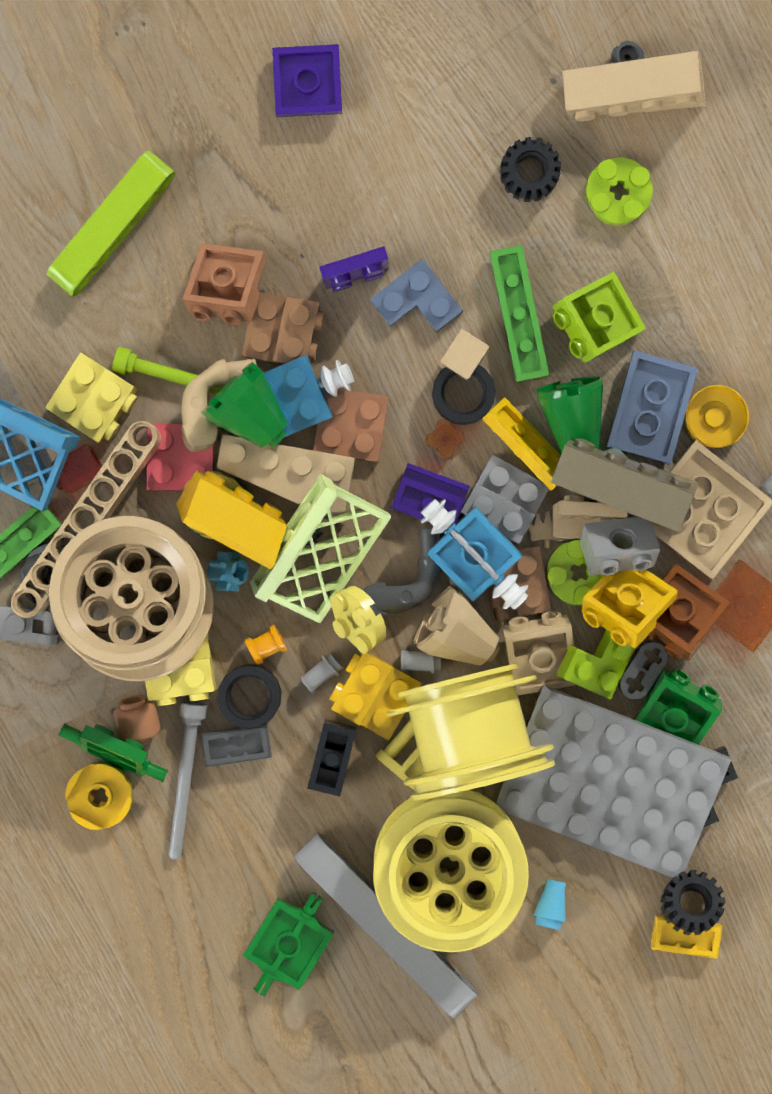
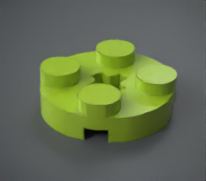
M615 157L602 161L590 174L585 187V199L591 210L595 213L594 215L603 223L614 226L626 225L639 218L647 210L653 194L649 171L638 162L624 157ZM617 183L623 184V188L628 191V195H623L620 200L614 199L615 193L610 192V187H616Z
M572 540L559 545L551 553L546 564L550 590L560 600L572 605H582L583 597L604 576L602 574L590 576L588 568H586L585 572L588 576L585 580L579 578L577 581H574L572 579L574 572L570 570L573 565L579 567L582 563L586 565L580 540Z

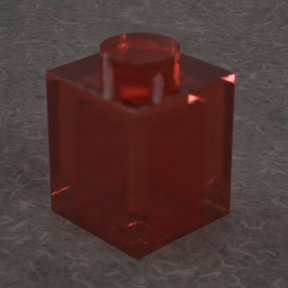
M84 444L69 453L56 485L59 490L65 489L67 493H75L89 485L102 468V464L91 445Z

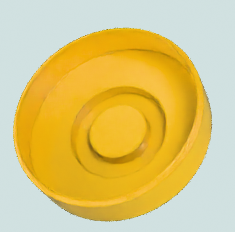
M711 385L697 391L689 399L684 417V425L689 436L706 448H724L734 444L743 436L749 422V411L745 400L737 391L723 385Z

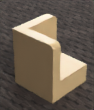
M461 328L441 359L439 366L441 368L447 367L468 380L478 364L482 362L490 346Z

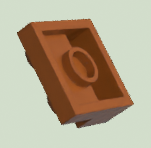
M675 564L663 581L678 590L677 599L657 619L656 627L646 638L653 640L654 637H657L665 643L663 648L670 656L677 660H680L683 656L689 661L708 638L709 632L730 607L731 602Z

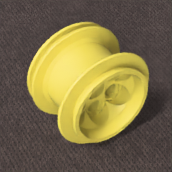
M516 663L397 693L398 698H406L407 707L391 710L386 714L387 716H393L409 712L424 771L421 775L408 778L403 782L406 786H415L416 792L410 794L411 801L483 787L555 766L554 759L547 760L545 752L553 750V744L530 745L516 685L534 681L537 677L533 675L514 680L512 670L518 669Z
M466 790L411 801L409 798L390 814L379 833L375 846L373 869L374 888L378 903L392 926L408 940L419 946L440 952H462L485 945L497 938L510 926L518 915L526 897L529 879L528 862L518 833L506 813L496 803L477 792ZM451 826H459L463 829L464 833L461 839L450 841L445 837L446 830ZM425 838L431 841L432 848L428 853L421 854L414 849V843L418 839ZM486 847L490 851V856L483 862L475 861L471 857L474 849ZM449 857L451 861L457 860L459 863L455 870L449 872L446 867H440V862L444 858ZM415 872H422L427 876L428 880L423 886L416 887L409 882V877ZM475 880L485 884L484 891L478 895H472L467 891L469 883ZM442 893H448L454 897V901L449 907H440L435 902L436 898Z

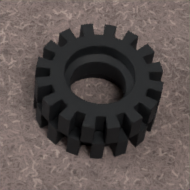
M525 137L524 141L519 139L514 142L512 147L509 146L503 156L500 166L501 183L505 184L507 193L511 192L514 194L513 198L517 200L523 198L524 202H530L531 199L539 201L543 196L547 197L559 180L561 174V161L558 160L559 154L557 150L553 151L551 149L553 145L549 142L547 144L542 143L543 139L537 137L536 140H531V137ZM535 158L542 164L543 175L540 179L534 182H527L519 176L517 167L523 159Z
M690 870L689 873L685 871L679 873L681 881L675 876L665 887L664 894L661 896L660 902H663L661 911L662 914L666 913L667 915L665 918L668 924L672 922L675 925L673 929L677 932L680 929L684 930L683 934L690 935L691 933L700 935L703 931L707 932L720 920L719 918L725 910L722 908L726 903L725 897L721 898V894L724 892L722 887L717 888L715 886L717 880L714 877L709 880L706 878L708 873L703 871L700 875L696 874L697 870ZM695 891L703 897L705 908L701 914L692 915L682 908L681 895L684 892Z

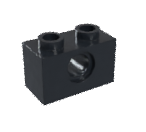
M325 719L307 789L340 797L357 727Z

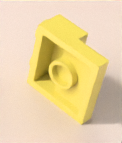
M80 352L45 408L96 442L103 444L105 440L111 441L120 428V424L117 421L123 412L129 413L138 399L135 395L138 389Z
M209 633L199 650L187 663L168 675L145 681L148 701L156 700L157 706L177 703L176 697L189 695L190 701L210 698L209 692L215 691L217 687Z

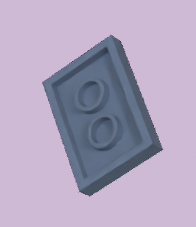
M636 350L632 351L606 447L617 448L625 453L670 465L698 368Z

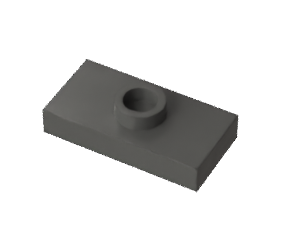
M267 724L252 729L234 728L201 734L205 767L272 757Z

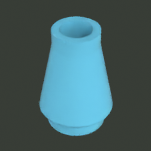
M550 879L546 880L545 888L533 916H536L535 925L561 930L562 922H566V883Z

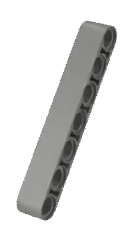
M316 833L294 855L298 864L452 1018L455 1019L479 995L473 985L439 951L430 950L411 942L392 926L378 903L374 886L322 834Z

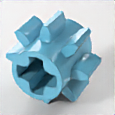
M218 551L217 558L209 562L207 570L208 579L216 583L215 590L239 591V585L247 580L249 574L248 564L244 560H240L241 553Z

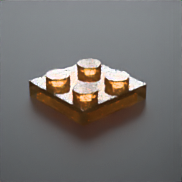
M738 560L715 590V592L731 602L730 607L715 625L754 653L772 629V583L742 560Z

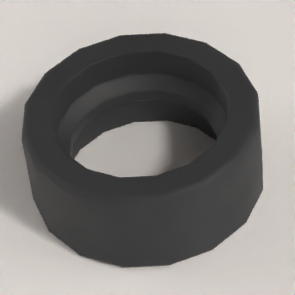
M479 364L474 370L472 376L477 378L482 385V401L473 411L462 413L450 408L444 397V389L448 380L458 374L447 367L443 368L436 377L432 390L434 407L441 417L453 424L459 425L476 423L482 419L494 404L496 392L493 378L488 371Z
M246 664L236 667L223 678L218 688L217 701L221 713L229 722L241 728L252 729L264 725L274 717L281 704L282 691L278 679L270 670L261 665ZM247 676L262 680L269 691V702L266 708L259 714L252 716L243 715L233 707L230 699L234 683L240 678Z

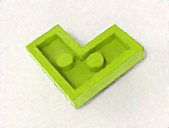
M606 629L594 655L569 645L556 675L611 700L634 652V648L629 644L623 647L615 643L610 636V631Z

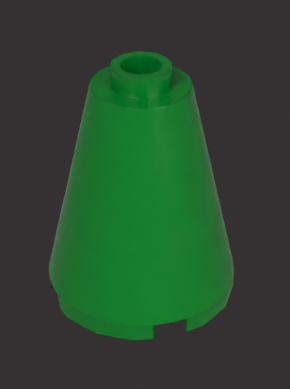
M600 377L573 378L571 382L560 384V381L537 388L538 401L561 454L565 444L569 440L575 441L576 438L587 440L595 445L594 448L600 449L603 384Z

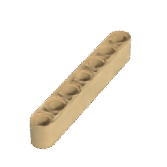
M138 421L129 427L13 594L11 607L17 616L22 618L36 617L47 609L50 604V584L43 581L41 577L42 570L48 565L54 568L61 553L60 545L62 541L66 538L72 539L84 529L79 522V518L84 511L89 510L93 513L94 523L110 518L160 446L161 433L155 425L146 421ZM143 428H149L152 432V440L146 446H140L136 440L138 432ZM129 455L133 461L132 470L129 473L122 474L117 467L118 461L121 457ZM110 483L114 489V495L109 501L104 502L100 499L98 491L100 486ZM27 593L32 594L37 601V605L32 612L27 611L22 604V600Z

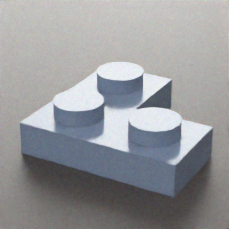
M423 259L370 299V302L390 327L417 307L437 333L463 312Z

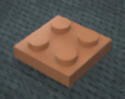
M338 388L337 397H334L326 390L323 391L333 417L317 423L313 451L379 463L389 396Z

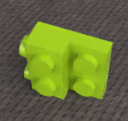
M614 271L567 295L552 306L554 309L552 317L555 325L561 330L565 329L571 340L569 342V349L572 355L577 359L581 358L584 364L646 330L644 323Z

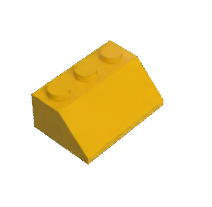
M196 470L176 503L182 522L272 570L287 528L281 516L282 512L269 503L265 502L262 506L254 502V496L240 487H236L233 490L225 486V480L211 471H207L204 474Z

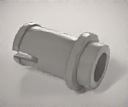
M401 650V671H431V674H434V671H441V657L428 655L423 651Z
M332 653L327 656L323 654L321 656L322 660L300 677L306 688L313 694L334 675L340 676L339 671L343 669V666Z

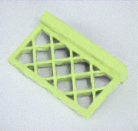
M320 474L288 522L272 570L260 565L251 579L250 583L254 596L265 602L270 599L321 623L332 607L330 597L344 589L391 519V515L381 508L334 485L332 479ZM339 497L349 503L350 512L332 516L330 507L336 498ZM368 514L378 517L373 527L364 530L359 529L357 517ZM353 519L355 532L337 537L334 524ZM330 525L333 538L314 543L312 535L315 530ZM358 540L359 548L356 553L342 557L339 545ZM335 546L338 559L319 564L316 551ZM312 552L315 565L296 570L294 562L298 556ZM340 566L341 575L338 580L324 584L321 571ZM317 573L320 585L301 591L298 578ZM295 580L298 592L287 595L276 592L281 583ZM320 593L323 594L324 601L317 611L305 606L303 598Z

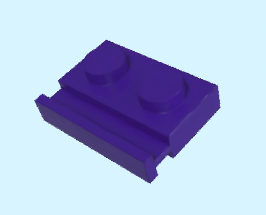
M408 463L391 509L422 520L424 516L421 514V511L430 502L436 499L440 503L445 499L444 508L447 512L456 510V517L453 522L456 524L470 486Z

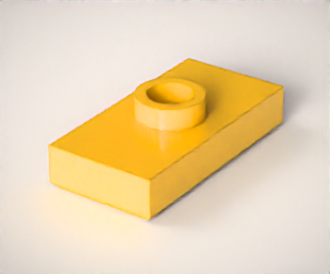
M655 914L650 946L652 950L718 959L723 927L720 923H716L707 932L703 931L700 935H695L694 933L685 935L683 934L684 930L680 929L677 932L673 929L675 925L672 922L669 924L666 922L665 918L667 916Z

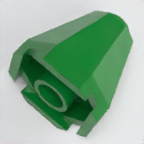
M252 362L241 370L243 374L239 378L234 376L207 404L208 407L204 408L201 413L211 423L261 448L268 444L273 448L286 436L287 433L283 429L288 422L263 372Z

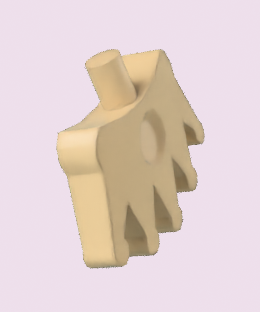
M546 511L544 523L540 519V514L536 513L534 526L531 523L528 527L531 541L544 540V549H550V540L562 543L564 539L552 537L550 512Z

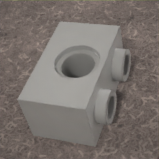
M641 517L584 524L580 540L590 576L599 574L609 576L627 570L644 571L650 567H655L660 551L652 522Z

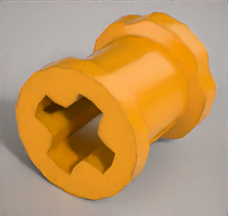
M275 624L270 626L268 632L254 639L250 637L245 639L248 650L258 666L263 664L265 658L279 651L283 653L288 651L285 641Z

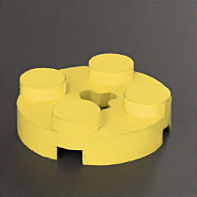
M349 586L330 597L333 614L336 619L332 625L340 638L346 637L363 654L368 653L385 640L386 626L381 613L375 616L370 607L375 603L362 589L356 586Z

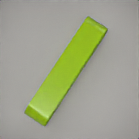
M150 150L143 153L54 260L46 273L47 277L70 296L75 297L168 187L176 172Z

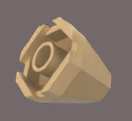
M451 586L446 588L431 604L435 607L432 614L430 615L426 612L421 619L414 638L417 648L428 655L480 666L486 661L491 662L500 649V645L497 644L499 637L461 592Z

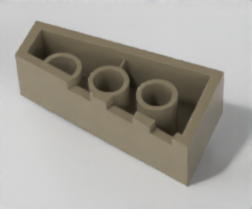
M576 438L575 441L569 440L565 444L551 483L680 532L699 482L658 469L647 463H639L627 459L625 455L608 450L606 452L594 448L595 445L584 439Z

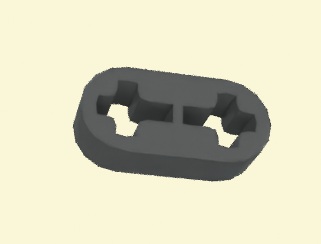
M647 641L638 647L627 664L618 684L623 695L630 699H640L649 692L668 660V653L664 650L663 645L654 641ZM656 647L658 649L656 655L660 659L657 663L650 662L645 670L642 667L647 661V657L643 654L646 649L652 651ZM642 671L643 674L639 679L642 688L639 691L634 689L631 693L628 692L629 685L626 683V680L629 677L632 679L636 678L638 673Z

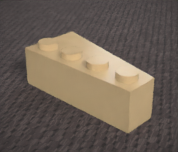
M698 51L562 71L566 112L570 118H575L576 121H589L595 119V116L601 115L618 117L636 112L706 107L703 68Z
M222 434L217 468L300 505L320 474L332 479L334 485L350 492L356 459L279 444L273 448L269 444L261 448L243 438ZM337 497L330 507L331 515L335 516L346 513L348 502Z

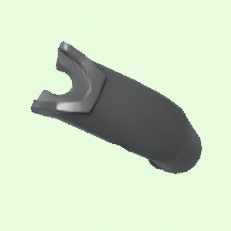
M433 528L419 530L421 559L418 560L419 577L417 581L404 586H387L386 582L375 583L364 588L363 591L375 603L370 606L375 616L380 613L381 615H389L420 606L430 597L442 570L427 554V551L440 540L439 534H431Z

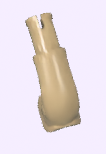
M225 359L218 360L188 383L182 397L181 415L183 425L181 432L184 444L190 452L210 449L216 441L217 426L201 413L204 408L208 407V390L218 386H225L234 376L239 378L243 374L241 370L246 365L252 362L256 364L255 359L226 362Z

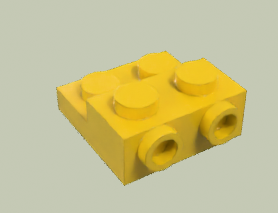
M648 570L620 571L613 575H604L583 597L581 612L585 621L590 626L598 628L601 625L610 631V636L615 643L623 647L629 644L636 649L656 627L657 619L677 599L678 590Z
M370 652L362 653L361 656L355 653L346 668V671L351 673L346 683L343 685L338 682L329 700L334 702L331 709L389 741L404 713L387 716L386 713L391 710L407 707L406 698H398L397 693L418 688L422 682Z

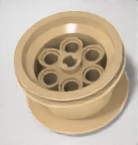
M112 517L83 529L69 541L60 553L54 565L49 585L52 618L65 643L91 667L119 680L147 681L163 677L179 669L199 650L212 622L214 605L212 588L208 576L194 550L173 529L143 517ZM133 560H144L145 564L141 571L136 573L129 572V565ZM105 573H112L113 580L108 586L100 587L97 585V582ZM170 578L172 585L167 591H156L155 587L160 579ZM133 589L138 597L134 602L128 604L123 598V594L127 590ZM99 606H107L109 611L106 618L99 621L94 620L93 613L95 609ZM156 612H167L168 618L163 625H152L151 620ZM125 626H136V633L133 638L129 640H122L120 638L121 630Z

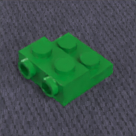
M664 668L647 693V699L633 720L699 745L721 714L722 700L719 699V693L711 686L704 684L700 688L691 683L690 677L684 671L674 668L671 672Z

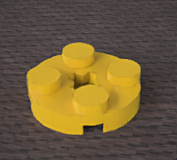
M105 762L91 763L78 770L68 782L65 797L70 809L69 812L72 818L85 828L91 830L110 828L120 823L130 811L133 803V784L117 766ZM103 788L106 790L105 795L108 797V801H101L99 805L93 802L95 796L91 794V791Z

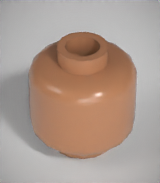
M133 695L122 699L114 711L113 715L120 740L124 742L126 738H129L144 746L152 742V737L157 735L161 729L155 703L145 699L144 695Z

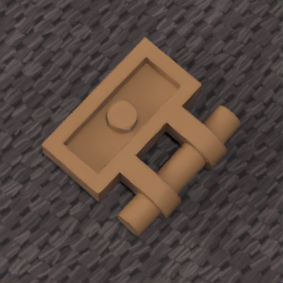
M540 546L518 549L522 553V557L504 573V575L517 574L518 577L515 583L519 587L528 585L525 591L528 597L517 607L518 617L551 611ZM494 584L490 586L491 596H493V590L496 586ZM501 596L489 598L490 608H494L496 621L509 619L507 609H503L505 600Z

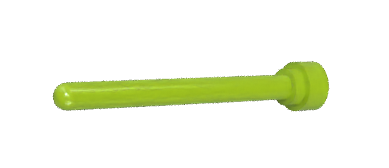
M121 346L116 351L112 366V372L126 375L127 372L133 374L136 371L186 386L198 376L139 359L137 354L132 353L133 350ZM224 386L214 387L208 390V392L217 394Z

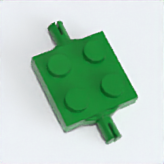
M66 723L63 724L58 736L76 743L79 747L81 746L82 751L137 776L148 775L162 783L164 782L168 769L151 763V760L148 759V752L144 751L145 746L129 738H126L125 742L113 737V731L98 724L94 728L86 725L83 731L75 729Z
M311 893L303 908L292 906L278 897L245 950L243 957L255 963L263 972L253 988L258 993L265 983L260 995L266 996L274 980L286 982L300 991L334 935V930L320 923L314 916L324 900L320 895L316 899L317 893Z

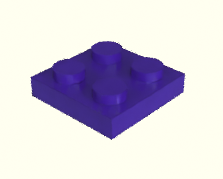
M339 44L272 48L276 117L342 114Z
M385 246L320 266L319 268L325 288H333L334 292H338L352 287V281L364 278L365 282H369L383 277V271L389 270V259Z

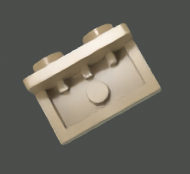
M567 495L564 496V500L553 505L552 537L581 540L584 524L627 518V512L599 501L597 503L584 502V496Z

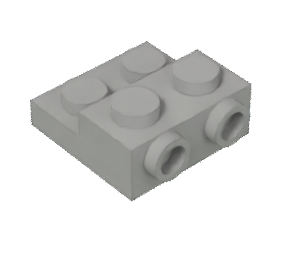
M492 455L466 501L461 514L467 515L477 506L511 543L514 542L519 545L549 488L542 481Z

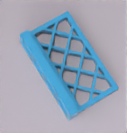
M0 398V433L2 435L0 443L4 441L10 459L0 462V468L12 463L18 479L16 482L7 484L3 481L0 473V490L42 511L47 510L71 449H76L80 436ZM21 434L25 436L30 450L17 455L11 438ZM50 448L58 452L53 466L45 469L39 451ZM32 455L38 472L25 477L19 460ZM40 477L44 488L40 499L31 495L27 482Z

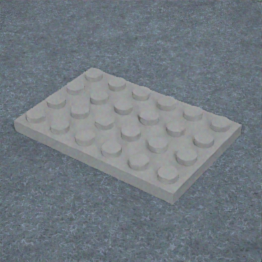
M542 685L526 729L531 746L554 745L553 750L545 752L547 760L554 759L555 766L504 781L496 804L508 814L672 878L676 876L681 881L679 873L687 868L731 763V758Z

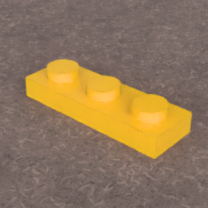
M504 397L482 419L510 447L515 455L535 473L538 479L552 491L557 486L551 483L561 455Z

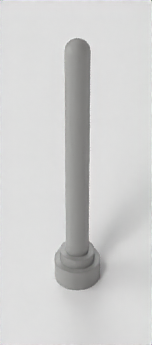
M183 701L180 704L179 716L182 717V723L185 726L168 852L172 860H178L182 855L198 725L202 724V719L206 718L207 705L199 702Z

